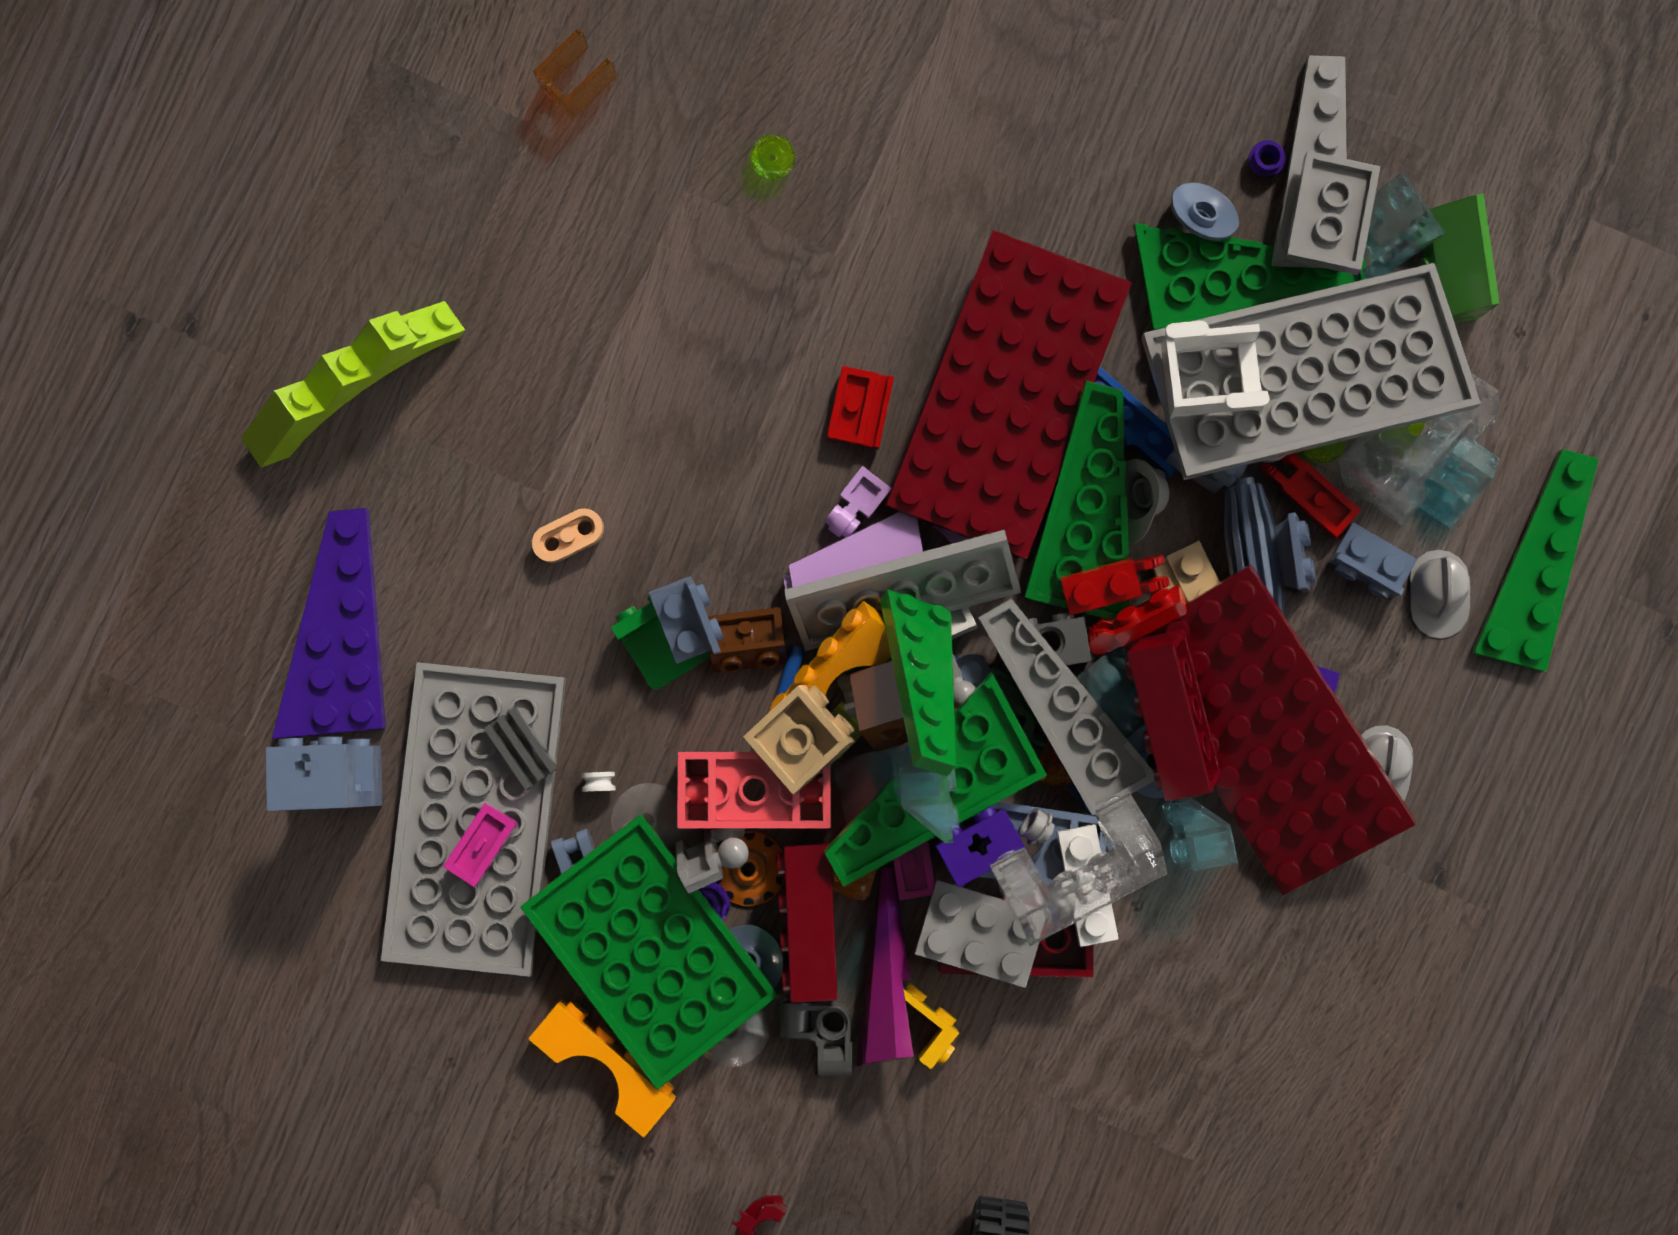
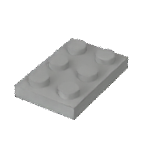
M1307 151L1303 159L1284 259L1358 275L1362 269L1381 166Z
M936 879L915 954L1026 988L1047 913L967 888H958L954 884Z

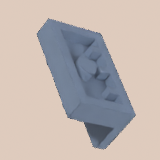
M1352 522L1347 527L1328 562L1336 566L1335 572L1351 581H1355L1356 578L1369 585L1367 590L1370 593L1387 600L1388 597L1393 599L1402 595L1405 590L1402 586L1418 559Z
M689 576L648 592L676 664L712 650L714 655L721 652L717 641L724 639L716 618L708 619L704 607L711 604L703 584L696 586L692 577Z

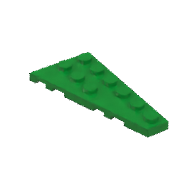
M1134 223L1133 225L1152 331L1166 328L1171 323L1191 322L1369 279L1365 258H1363L1362 269L1358 275L1327 268L1272 266L1274 246L1262 244L1263 242L1232 237L1215 241L1199 237L1193 233L1181 232L1180 229H1160L1147 227L1148 224Z

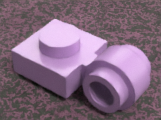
M862 466L839 496L849 505L842 508L837 504L824 521L829 525L828 530L839 538L841 536L845 538L851 536L861 523L856 519L857 512H860L869 519L892 488Z

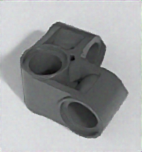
M779 1001V1039L809 1038L810 1040H816L815 1076H852L853 1042H851V1014L844 1004L835 1001ZM828 1012H838L844 1018L843 1027L838 1030L827 1028L823 1020L825 1014Z

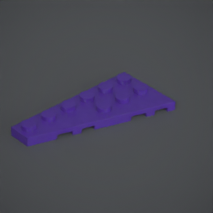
M367 508L329 511L272 739L386 728L370 514Z

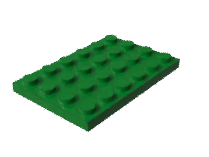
M639 814L520 906L657 1090L779 996V993L700 889L688 894L677 873V859L643 814Z

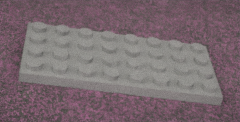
M1435 263L1195 320L1205 321L1209 329L1259 324L1260 333L1255 341L1261 390L1268 391L1270 397L1268 404L1263 408L1262 412L1242 410L1177 416L1170 419L1161 350L1166 328L1145 332L1141 337L1184 480L1475 409L1481 404ZM1237 348L1177 353L1182 399L1242 392Z
M416 663L381 961L532 976L537 929L520 906L542 890L556 771L530 789L525 790L483 728L495 722L500 716L508 713L513 707H517L554 763L557 764L566 678ZM515 720L509 721V725L541 771L545 769V764ZM502 728L496 730L528 778H532L534 775ZM489 803L518 822V824L477 887H473L444 868L443 865L483 804Z

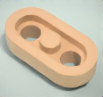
M590 509L575 510L539 528L532 539L533 551L545 562H560L599 542L604 533L603 521L597 513ZM585 522L591 523L592 531L587 535H582L579 531L581 524ZM552 538L559 541L558 548L555 551H548L546 547L547 542Z

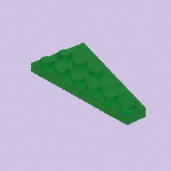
M1084 380L1060 473L1052 492L1023 596L1025 598L1067 608L1059 578L1128 559L1123 390ZM1125 600L1082 613L1113 620L1121 610L1130 606V602Z
M992 673L954 711L956 767L949 776L914 767L912 758H910L824 850L843 887L1047 776Z

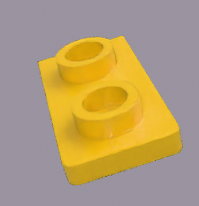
M909 982L906 987L903 986L905 1000L939 1027L918 1054L919 1060L930 1069L936 1063L942 1066L955 1049L951 1043L959 1034L958 1029L953 1026L957 1020L940 1006L936 1011L924 1003L927 996Z

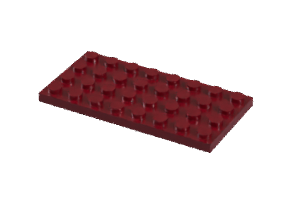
M993 230L886 507L968 539L1005 530L1011 555L1026 560L1060 473L1084 380L1094 382L1132 282Z
M1251 564L1185 604L1187 607L1185 615L1141 637L1144 638L1181 629L1185 630L1221 770V775L1214 789L1283 896L1416 825V820ZM1139 639L1123 646L1125 651L1128 653Z

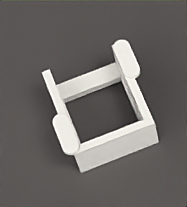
M1205 321L1171 323L1166 327L1161 350L1170 419L1177 416L1242 410L1262 412L1263 408L1268 404L1270 397L1268 391L1261 390L1255 341L1260 333L1259 324L1209 329ZM1237 348L1242 392L1182 399L1177 353Z

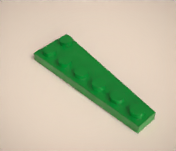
M1565 449L1557 452L1539 493L1538 503L1529 516L1525 533L1520 544L1516 546L1512 555L1511 565L1505 578H1502L1497 590L1498 595L1491 611H1488L1472 647L1471 654L1541 673L1547 672L1599 458Z
M887 589L880 598L912 763L914 767L948 777L956 767L951 612L941 605H933L915 599L909 594H901Z

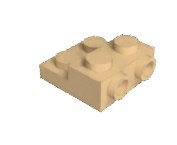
M798 685L743 736L792 794H797L824 768L829 767L855 743L854 739L850 736L854 732L853 727L840 714L835 718L825 707L829 703L827 697L814 685L810 689L806 685Z

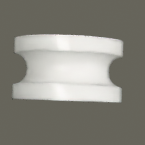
M615 772L581 773V778H584L586 781L585 786L582 787V792L616 790L615 785L611 783Z

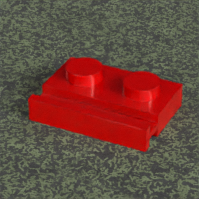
M842 366L827 439L879 450L894 376H885L876 372Z

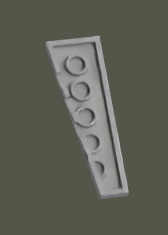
M1309 55L1305 63L1298 104V116L1293 133L1292 152L1288 162L1286 187L1283 192L1281 216L1272 256V266L1322 268L1284 259L1303 159L1306 152L1312 151L1347 159L1345 57Z
M1012 599L978 617L1092 816L1154 781L1153 770Z

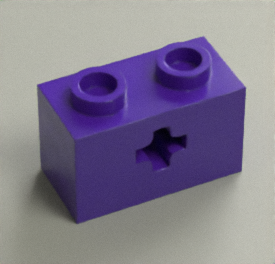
M992 805L972 816L975 821L974 824L963 830L957 824L939 834L941 841L935 844V847L958 888L1027 851L1005 809L1001 808L995 811ZM977 834L980 838L987 837L989 840L984 845L985 852L983 854L976 850L970 852L968 846L973 843L971 836Z

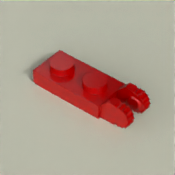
M1294 453L1280 459L1287 467L1295 471L1289 479L1278 471L1275 466L1264 462L1259 467L1260 472L1271 483L1279 487V491L1333 539H1336L1361 512L1359 507L1307 461L1303 462Z
M1154 554L1135 560L1129 558L1059 578L1069 615L1143 596L1142 593L1154 592L1169 587L1170 582L1167 576H1157L1139 582L1137 571L1153 569L1165 563L1163 554Z
M1179 584L1170 589L1158 590L1149 600L1136 607L1128 606L1124 608L1113 620L1101 618L1097 620V623L1093 622L1090 628H1088V642L1092 654L1102 655L1120 646L1123 647L1185 615L1187 612L1186 599Z

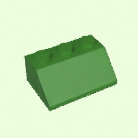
M1484 193L1428 209L1415 225L1416 241L1418 244H1422L1423 250L1420 266L1435 263L1454 323L1477 321L1500 304Z

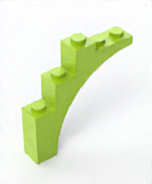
M445 301L402 316L398 311L371 319L350 346L322 355L303 381L274 390L240 439L261 468L289 458L320 424L356 395L409 361L460 338L465 329Z

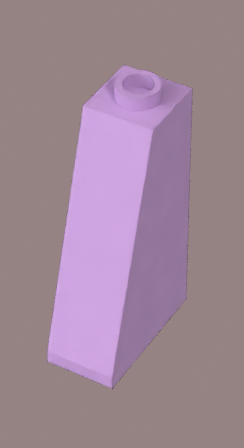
M901 512L896 513L790 564V575L783 576L785 589L923 552L918 520Z

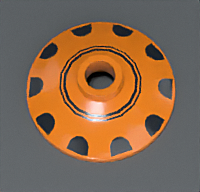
M746 831L741 840L748 847L749 856L746 862H751L755 865V874L753 876H745L742 873V866L735 869L722 866L724 878L715 883L724 888L731 902L742 906H756L772 899L781 889L785 877H778L777 854L783 852L779 845L767 835Z

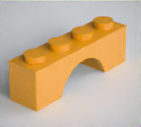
M862 601L856 609L850 610L844 617L842 626L833 637H828L822 642L818 649V654L810 664L804 665L799 669L793 684L787 691L776 696L769 712L798 685H806L809 689L814 685L826 696L830 684L841 673L854 667H873L885 663L891 657L883 614L865 601Z
M561 1000L528 1039L556 1063L573 1056H589L603 1062L612 1071L618 1084L619 1099L615 1114L644 1138L677 1097L672 1093L673 1085L668 1081L657 1090L628 1050L624 1052L614 1043L617 1038L602 1025L596 1028L585 1019L588 1013L576 1002L571 1000L567 1003Z

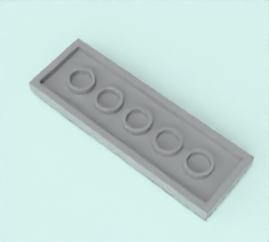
M1005 530L785 589L786 601L805 651L819 648L826 638L833 637L842 626V621L850 610L856 609L862 601H865L883 614L880 598L887 589L901 594H909L915 599L933 605H941L950 610V612L1021 593Z

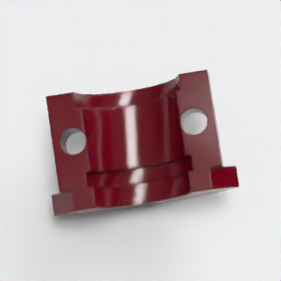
M765 1195L754 1200L745 1211L739 1210L741 1219L739 1221H732V1224L738 1227L739 1235H756L755 1228L765 1220L780 1222L786 1213V1205L783 1203L782 1195Z

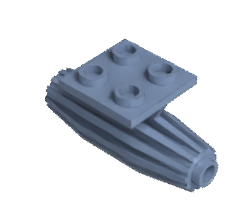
M1253 477L1236 479L1231 488L1225 489L1224 539L1229 574L1231 576L1251 564L1284 615L1285 586L1304 593L1311 592L1310 583L1316 582L1314 562L1311 558H1306L1304 546H1311L1308 524H1306L1305 520L1301 521L1296 513H1289L1288 518L1276 526L1263 485L1260 483L1255 484Z

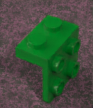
M648 596L649 603L644 607L636 610L633 606L617 615L615 619L618 623L611 626V629L618 640L623 642L649 686L654 690H659L705 662L711 656L710 651H707L676 664L652 600Z

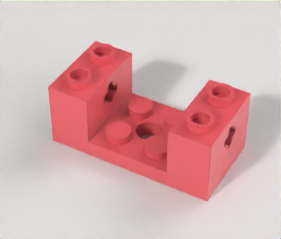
M678 752L677 828H831V765L824 768L797 794H792L757 752ZM750 779H759L765 785V794L759 801H750L744 795V785Z

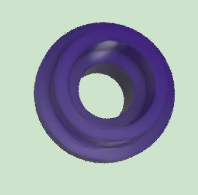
M1269 140L1257 143L1251 149L1248 157L1251 170L1256 175L1265 178L1277 175L1284 167L1286 161L1283 148L1276 142ZM1268 155L1272 159V164L1264 165L1260 160V156Z

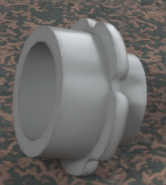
M1036 808L1026 816L1020 827V835L1028 839L1027 844L1032 846L1037 841L1043 844L1050 838L1055 827L1051 823L1052 814L1042 812Z

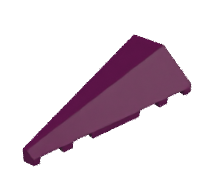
M881 868L879 872L857 1067L914 1057L903 981L911 980L894 868Z

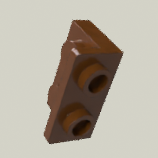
M780 607L708 616L709 620L716 618L724 639L717 641L721 650L720 653L714 655L712 650H710L714 672L736 673L741 669L755 667L769 669L786 663L787 655Z

